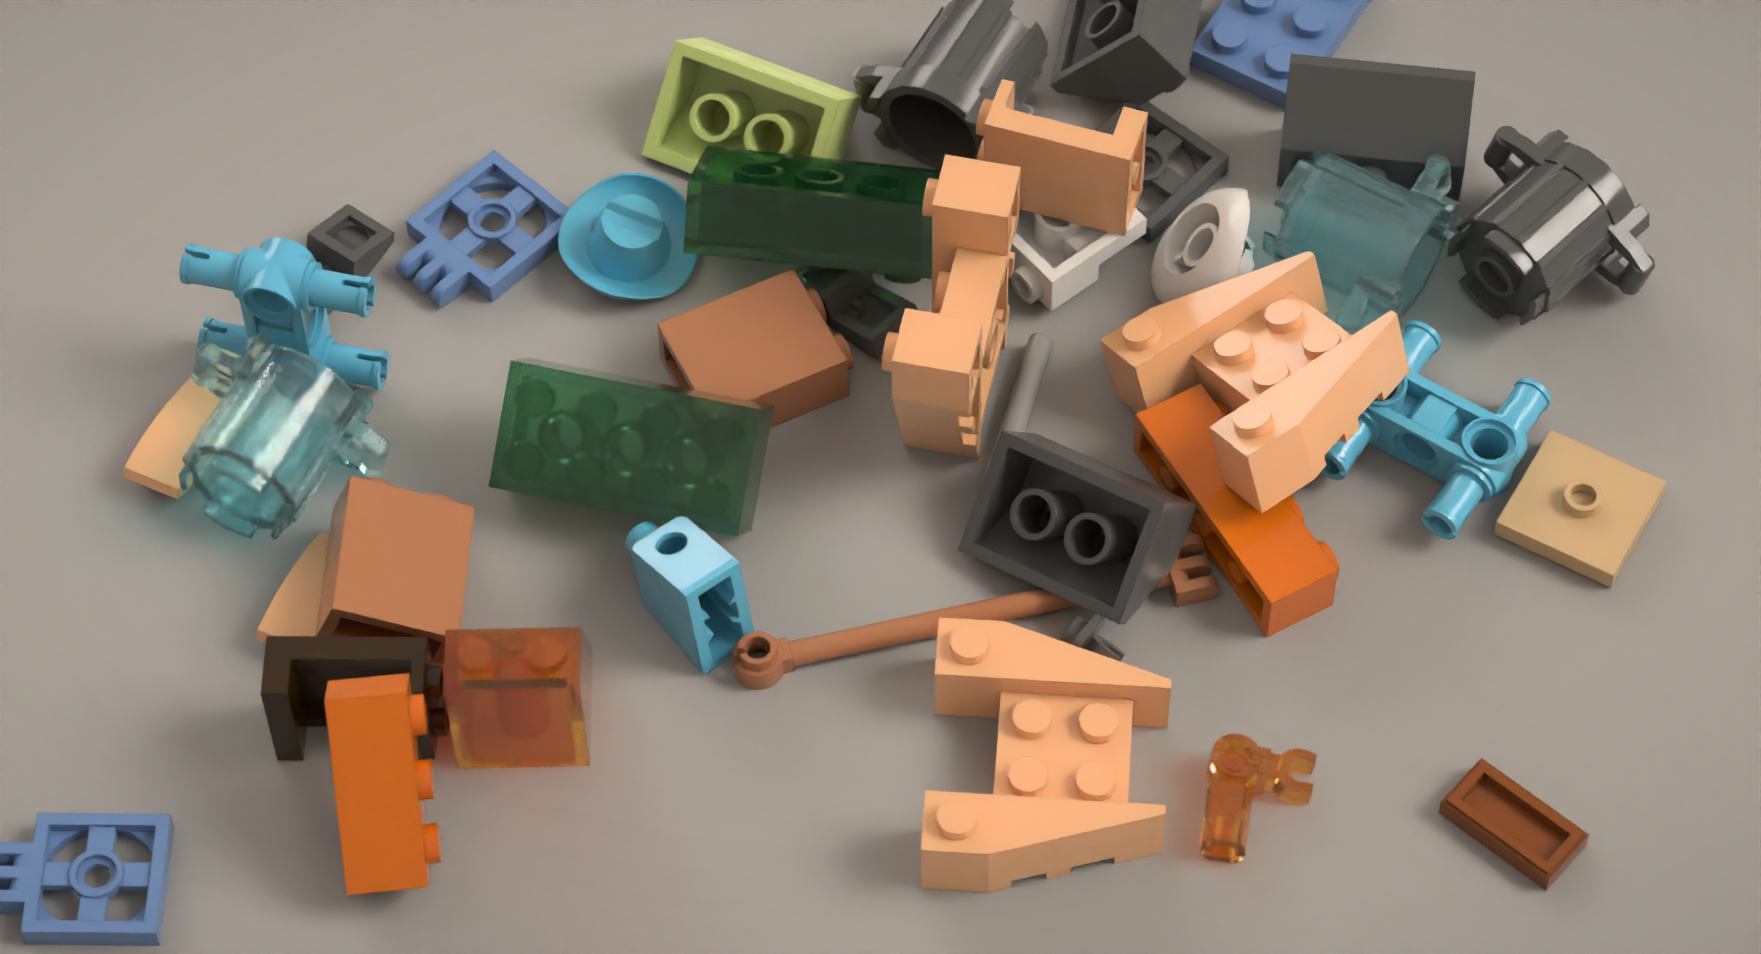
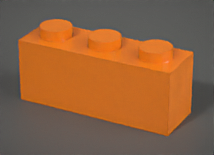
M409 673L328 681L324 702L347 895L428 887L430 864L441 863L442 857L438 823L426 824L423 800L435 798L431 758L419 759L416 735H425L428 732L424 694L412 695Z

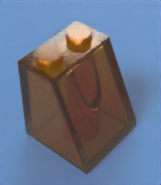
M581 627L445 630L443 691L458 769L590 766L592 646Z

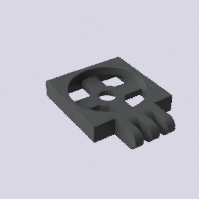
M1147 101L1143 104L1126 102L1095 131L1113 135L1123 107L1148 112L1146 134L1156 136L1150 142H1146L1145 159L1152 161L1155 168L1152 172L1144 174L1143 187L1152 186L1168 197L1156 210H1141L1136 206V209L1147 218L1146 234L1141 236V238L1151 244L1174 222L1188 205L1201 197L1228 171L1229 156ZM1180 148L1188 154L1194 165L1195 174L1188 180L1168 167V159Z

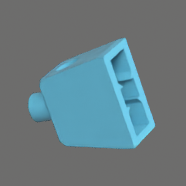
M686 516L676 517L660 528L651 521H645L635 526L629 532L625 540V549L631 554L641 599L650 614L703 675L732 658L733 648L738 640L749 632H754L740 562Z

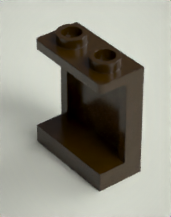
M266 636L260 694L277 761H304L307 727H327L324 700L328 681L405 673L410 675L412 695L424 694L428 732L425 735H417L421 758L436 759L437 737H448L450 703L449 697H443V664L432 663L428 638Z

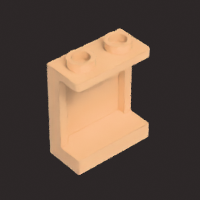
M1002 79L994 100L985 98L978 114L976 135L984 136L980 144L976 160L1021 167L1020 210L1126 236L1143 189L1148 112L1123 107L1115 131L1111 135L1015 111V82Z

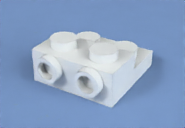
M1135 208L1126 236L1019 209L1018 226L1014 233L1010 252H1015L1014 271L1012 278H1010L1015 291L1025 302L1032 304L1039 299L1050 311H1053L1096 282L1101 263L1146 234L1147 218Z

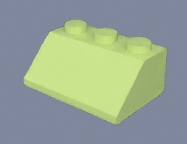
M703 37L675 40L641 155L806 216L845 154L863 96Z

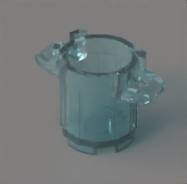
M1313 150L1311 158L1314 161V165L1300 159L1286 178L1273 205L1283 209L1280 232L1276 236L1264 231L1262 249L1267 255L1273 257L1276 262L1307 251L1312 252L1316 258L1322 286L1348 298L1344 308L1336 314L1335 323L1351 335L1391 310L1397 314L1400 329L1402 330L1406 322L1400 319L1413 306L1436 266L1445 241H1449L1458 232L1456 228L1462 221V218L1451 214V212L1457 211L1461 203L1445 196L1452 186L1450 161L1447 157L1440 154L1429 157L1425 164L1426 168L1411 190L1330 152L1324 155Z
M259 333L248 339L239 355L219 348L212 343L201 344L196 350L192 379L198 386L206 387L219 397L221 401L184 455L182 461L185 465L178 476L180 487L183 491L188 490L193 483L204 495L203 497L208 500L201 510L205 516L225 529L246 538H252L258 528L263 530L272 529L273 531L270 535L274 540L284 530H287L292 522H296L334 461L351 469L361 471L367 477H377L383 472L390 443L385 436L377 434L368 426L369 422L365 421V418L374 406L368 392L359 386L354 392L333 370L315 358L290 347L267 344L270 338ZM220 370L230 375L232 378L229 379L228 377L218 373V371ZM357 444L363 447V450L355 447V445Z

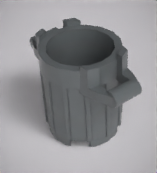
M952 0L945 7H941L901 67L864 64L852 71L856 93L863 96L860 103L862 111L871 113L882 121L874 132L875 136L884 147L895 150L899 146L921 163L938 170L942 169L945 154L977 159L979 147L984 136L976 135L978 114L985 98L994 100L1002 79L1015 82L1014 110L1035 115L1034 109L1031 106L1022 105V103L1043 73V62L1048 55V41L1041 26L1035 21L1030 29L1009 11L1014 3L1012 0Z
M1511 126L1498 128L1483 158L1485 163L1493 168L1504 185L1464 219L1456 228L1458 232L1449 240L1448 257L1459 253L1465 267L1464 270L1467 273L1458 282L1479 307L1496 319H1500L1507 312L1511 315L1520 316L1519 325L1535 320L1542 313H1547L1594 270L1610 283L1616 285L1623 293L1635 295L1640 291L1655 268L1654 259L1646 253L1640 242L1636 239L1649 227V213L1641 204L1635 208L1623 182L1604 161L1585 148L1570 142H1564L1569 137L1559 129L1549 132L1535 144ZM1512 153L1524 163L1522 166L1518 167L1509 159ZM1622 257L1629 262L1626 267L1619 262Z

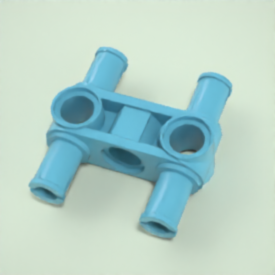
M273 237L266 239L259 248H244L240 254L200 247L192 243L186 245V254H182L179 275L181 283H193L233 291L235 298H238L240 301L245 323L244 326L206 317L203 321L204 328H200L197 348L199 356L250 364L252 371L257 373L263 383L273 390L287 395L306 394L311 390L312 385L318 387L322 384L327 385L330 379L372 387L375 390L383 389L385 383L380 378L387 379L390 365L389 352L337 343L336 337L331 335L326 310L331 309L358 314L360 317L368 318L371 314V307L367 306L373 307L376 297L375 277H361L323 270L321 263L316 262V259L306 247L286 238Z
M1413 320L1408 322L1402 333L1410 372L1384 401L1374 400L1358 418L1360 425L1358 431L1347 443L1339 440L1324 456L1327 466L1320 473L1333 480H1342L1346 477L1347 471L1367 444L1383 450L1445 483L1432 503L1423 511L1421 520L1424 526L1437 537L1452 540L1459 534V529L1478 503L1501 496L1509 489L1514 468L1528 449L1527 434L1543 411L1547 410L1552 398L1549 391L1536 380L1520 378L1516 381L1515 387L1498 411L1492 413L1419 375L1432 355L1441 347V338L1428 324ZM1481 457H1489L1494 460H1487Z

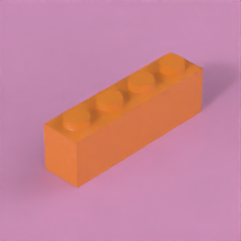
M1200 383L1135 414L1133 451L1161 489L1197 504L1189 529L1192 533L1202 536L1206 553L1266 637H1269L1333 605L1339 565L1331 548L1324 541L1317 542L1305 526L1302 511L1291 495L1264 513H1261L1224 483L1209 426L1231 412L1224 403L1220 401L1215 403Z

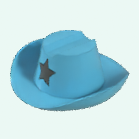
M628 172L616 174L598 182L571 205L560 225L558 247L565 264L589 288L614 299L635 301L664 297L680 289L690 278L697 263L699 238L693 213L679 191L655 176Z

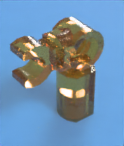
M1227 734L1220 737L1214 744L1206 769V778L1210 787L1207 790L1200 843V853L1203 857L1235 864L1245 857L1253 798L1252 793L1263 794L1264 790L1273 791L1281 800L1288 804H1308L1313 791V784L1296 781L1290 776V773L1299 772L1311 775L1316 762V754L1309 750L1297 748L1288 750L1280 755L1271 753V748L1257 746L1252 739L1242 734Z

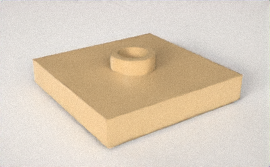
M1551 429L1496 521L1494 534L1611 588L1663 497L1667 481Z

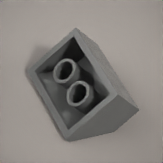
M1069 0L1050 86L1057 93L1143 104L1163 92H1173L1184 83L1190 72L1189 66L1195 36L1198 31L1197 25L1202 0Z
M1291 54L1277 186L1296 188L1306 192L1328 191L1357 194L1366 198L1388 197L1418 200L1426 204L1448 203L1459 205L1465 170L1476 71Z
M1002 430L958 550L1091 612L1099 613L1102 617L1117 624H1126L1175 565L1197 504L1037 433Z

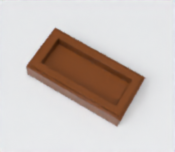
M1483 758L1470 769L1440 804L1439 813L1544 890H1547L1587 845L1588 833Z

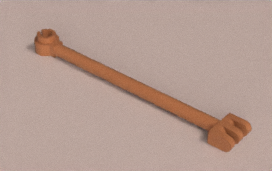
M1200 534L1186 535L1175 565L1154 589L1169 587L1175 607L1207 601L1216 597L1220 592L1216 578L1208 576L1213 569L1209 557L1201 555L1205 551V545ZM1036 588L788 641L787 637L776 639L766 632L754 631L743 636L735 644L732 652V665L735 670V678L740 684L749 689L763 690L778 683L783 674L794 672L793 667L936 637L938 636L939 617L1011 621L1078 605L1044 589ZM756 651L768 653L765 657L759 659L748 656V654Z

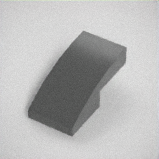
M346 204L307 233V249L312 253L316 262L321 263L323 270L366 277L394 242L395 232L353 206ZM326 309L327 315L334 311L331 309Z
M831 244L826 245L795 270L805 289L814 288L819 294L826 311L827 321L825 323L837 333H841L852 344L877 359L883 355L887 333H899L905 308L917 310L916 304L876 284L869 264Z

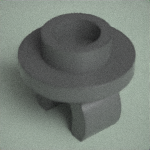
M1096 613L1089 622L1079 615L1059 639L1060 641L1117 661H1121L1125 656L1119 648L1097 635L1106 620L1099 613Z

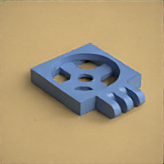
M493 150L406 220L408 235L419 244L400 259L396 270L407 280L414 278V286L423 293L431 291V300L440 307L447 306L470 286L493 303L559 248V229L569 208L497 151ZM492 190L510 191L502 199L484 200L477 194ZM534 205H537L542 211L547 225L542 233L533 238L517 226V219ZM454 208L468 219V227L449 241L441 235V230L446 216ZM489 216H499L505 221L504 226L494 232L483 229L481 223ZM487 244H499L513 255L499 268L494 269L482 268L471 259L475 253Z
M37 813L33 842H0V914H23L21 935L25 945L160 946L174 833L171 814ZM117 834L129 837L144 846L152 855L151 863L121 862L115 854ZM88 836L86 852L79 855L74 862H51L63 848L78 839ZM95 867H104L111 873L109 881L104 886L97 888L88 886L85 883V876L88 871ZM43 890L75 891L76 895L80 897L77 920H56L43 904ZM119 891H148L146 906L131 920L106 921L109 899L114 897Z

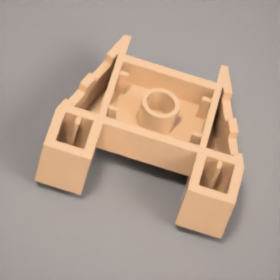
M945 154L939 179L928 178L923 198L922 215L932 217V312L905 308L899 333H887L881 365L883 371H889L892 374V401L904 446L979 458L980 431L1000 350H1005L1007 343L1010 305H1008V278H1012L1015 252H1010L1014 233L1018 226L1021 167Z
M1310 251L1152 307L1100 339L1115 395L1135 412L1139 413L1200 383L1215 403L1220 401L1227 406L1231 413L1209 426L1223 481L1261 513H1264L1313 481L1327 466L1324 456L1338 440L1347 443L1360 428L1358 418L1374 399L1384 401L1410 372L1398 316L1392 310L1353 335L1324 315L1328 312L1316 258Z
M939 617L934 674V714L999 718L994 795L925 790L921 839V889L989 893L1011 888V881L1040 874H1045L1046 879L1071 874V867L1110 858L1116 864L1162 853L1166 805L1128 803L1132 726L1168 727L1171 679L1006 621Z

